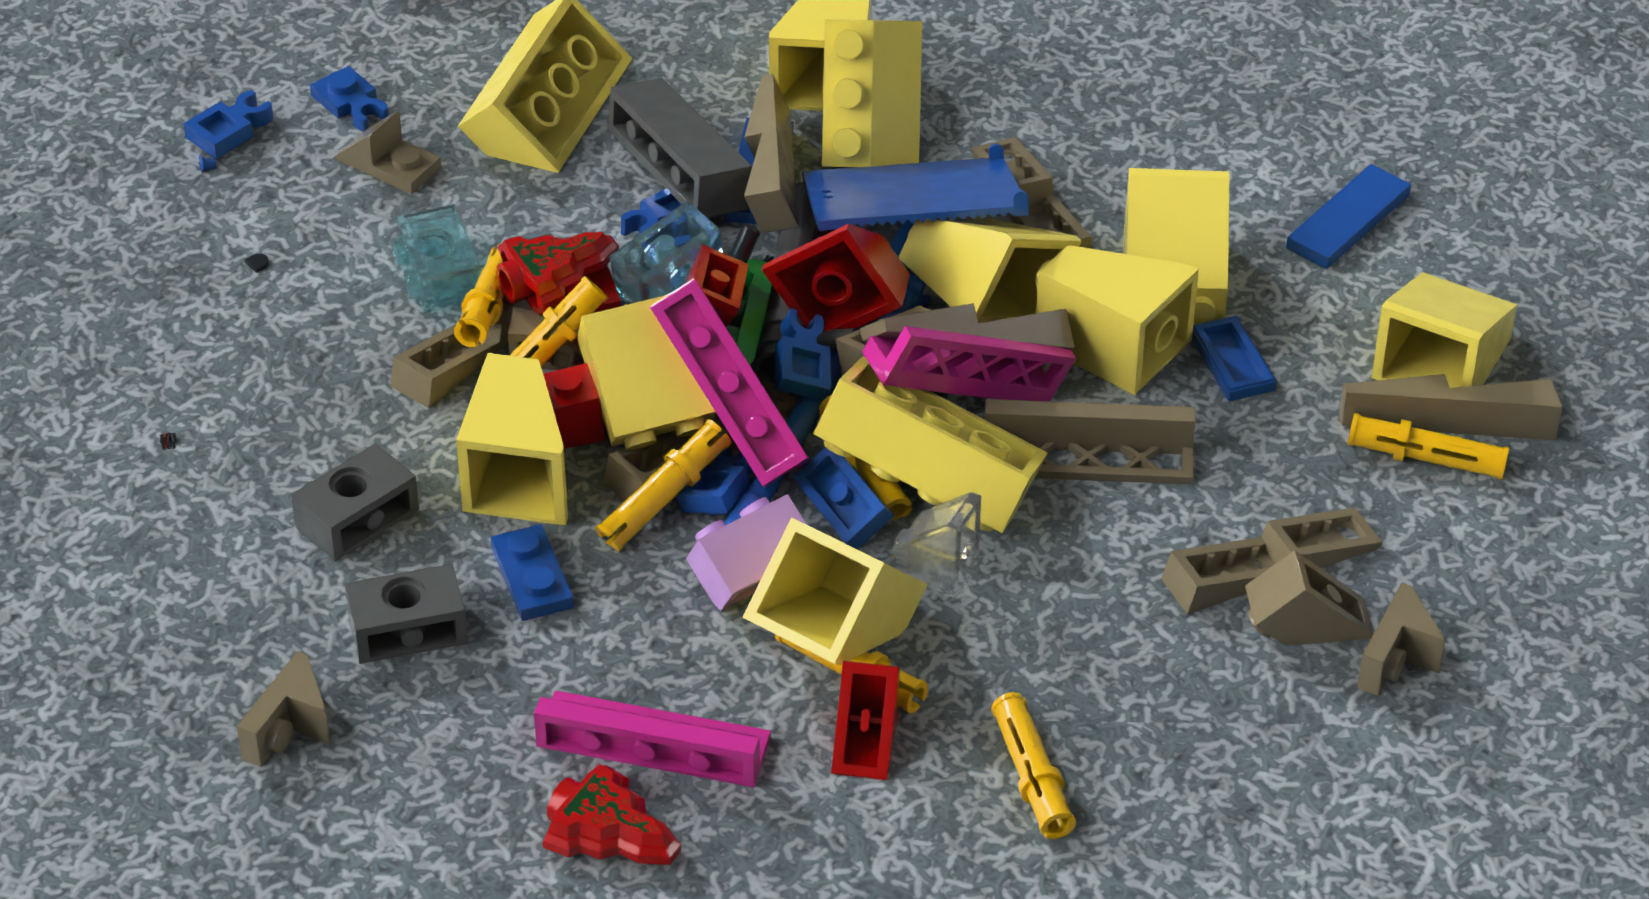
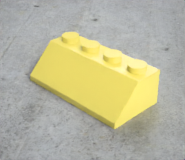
M555 0L533 15L458 127L487 156L558 173L609 96L610 88L616 85L633 58L578 0Z
M863 356L839 379L813 433L823 439L824 446L833 453L848 458L853 455L871 464L870 469L879 477L891 482L901 480L917 488L918 495L925 501L940 507H945L947 504L964 513V518L971 525L988 532L995 529L1003 533L1048 452L931 391L883 385L867 359Z

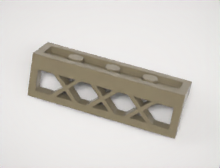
M985 400L986 421L1048 452V454L1054 450H1069L1079 458L1069 465H1055L1045 458L1035 478L1193 484L1195 407ZM1106 452H1121L1131 461L1122 467H1108L1097 458ZM1158 454H1182V470L1160 469L1149 460Z

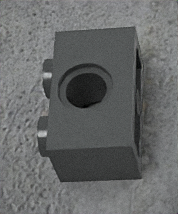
M377 443L357 455L351 456L339 466L314 481L308 482L291 494L296 528L334 561H337L419 510L416 476Z
M453 564L345 583L348 616L359 664L468 644L465 608Z

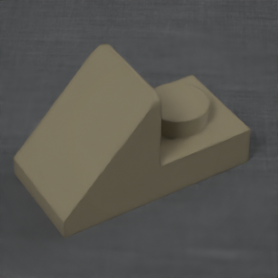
M398 111L363 131L335 156L336 160L410 194H413L441 169V157L402 140L400 113Z
M1401 582L1362 655L1358 689L1378 696L1387 679L1393 682L1398 680L1405 662L1440 673L1445 645L1444 637L1412 586Z
M299 651L295 653L237 725L242 760L262 767L273 752L281 753L285 750L290 742L293 730L330 744L326 709L307 654Z

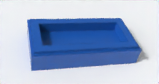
M1237 315L1193 325L1192 341L1228 402L1276 391L1277 381Z

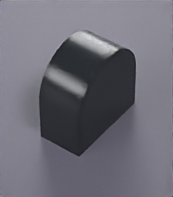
M254 254L244 259L245 264L256 273L269 265L268 257L264 254Z

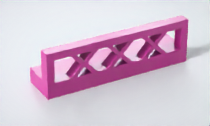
M695 279L650 306V309L763 487H766L794 468L800 470L810 462L809 457Z
M910 326L903 328L898 339L870 336L862 350V353L883 385L999 400L1051 401L1076 359L1069 348ZM1052 363L1045 373L1041 365Z
M556 690L552 699L540 697L534 711L537 747L749 787H755L771 739V730Z

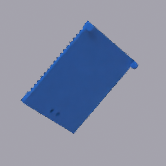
M994 143L989 147V158L802 171L803 183L819 231L836 230L848 223L854 226L858 223L861 227L869 223L873 227L876 222L882 226L887 221L894 225L897 220L904 224L907 220L914 223L917 219L924 223L927 218L934 222L938 217L942 221L947 217L954 221L958 216L964 220L968 215L975 219L978 214L983 219L988 214L994 218L998 213L1005 217L1008 212L1013 216L1029 215V197L1024 190H1020L1004 159V149L998 143Z

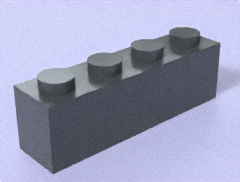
M663 78L610 88L608 130L671 192L696 220L749 209L744 194L752 165Z

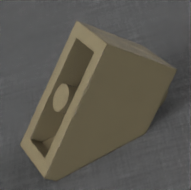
M1295 550L1245 585L1251 607L1248 611L1251 623L1261 635L1265 637L1272 636L1284 645L1371 639L1374 634L1363 597Z

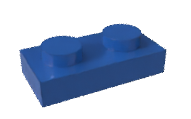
M826 447L793 476L794 480L842 540L855 549H859L894 517V514L849 459L833 453Z
M542 524L490 536L491 548L521 621L574 608L573 595Z

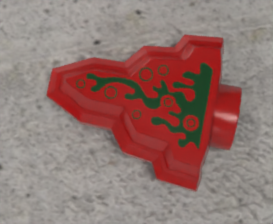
M585 232L567 239L551 235L529 240L521 236L504 240L502 244L498 245V251L503 262L497 265V278L504 296L510 303L513 304L525 299L529 306L541 316L549 306L554 309L582 281L581 279L584 276H592L609 264L619 254V245L611 235H605L603 232Z
M599 764L581 782L570 777L563 779L553 791L547 806V817L551 820V823L542 843L543 848L569 858L578 853H583L601 860L619 854L637 863L671 865L681 852V843L664 822L646 814L645 799L629 789V778L607 765Z

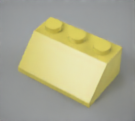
M825 19L822 167H868L919 163L923 21Z

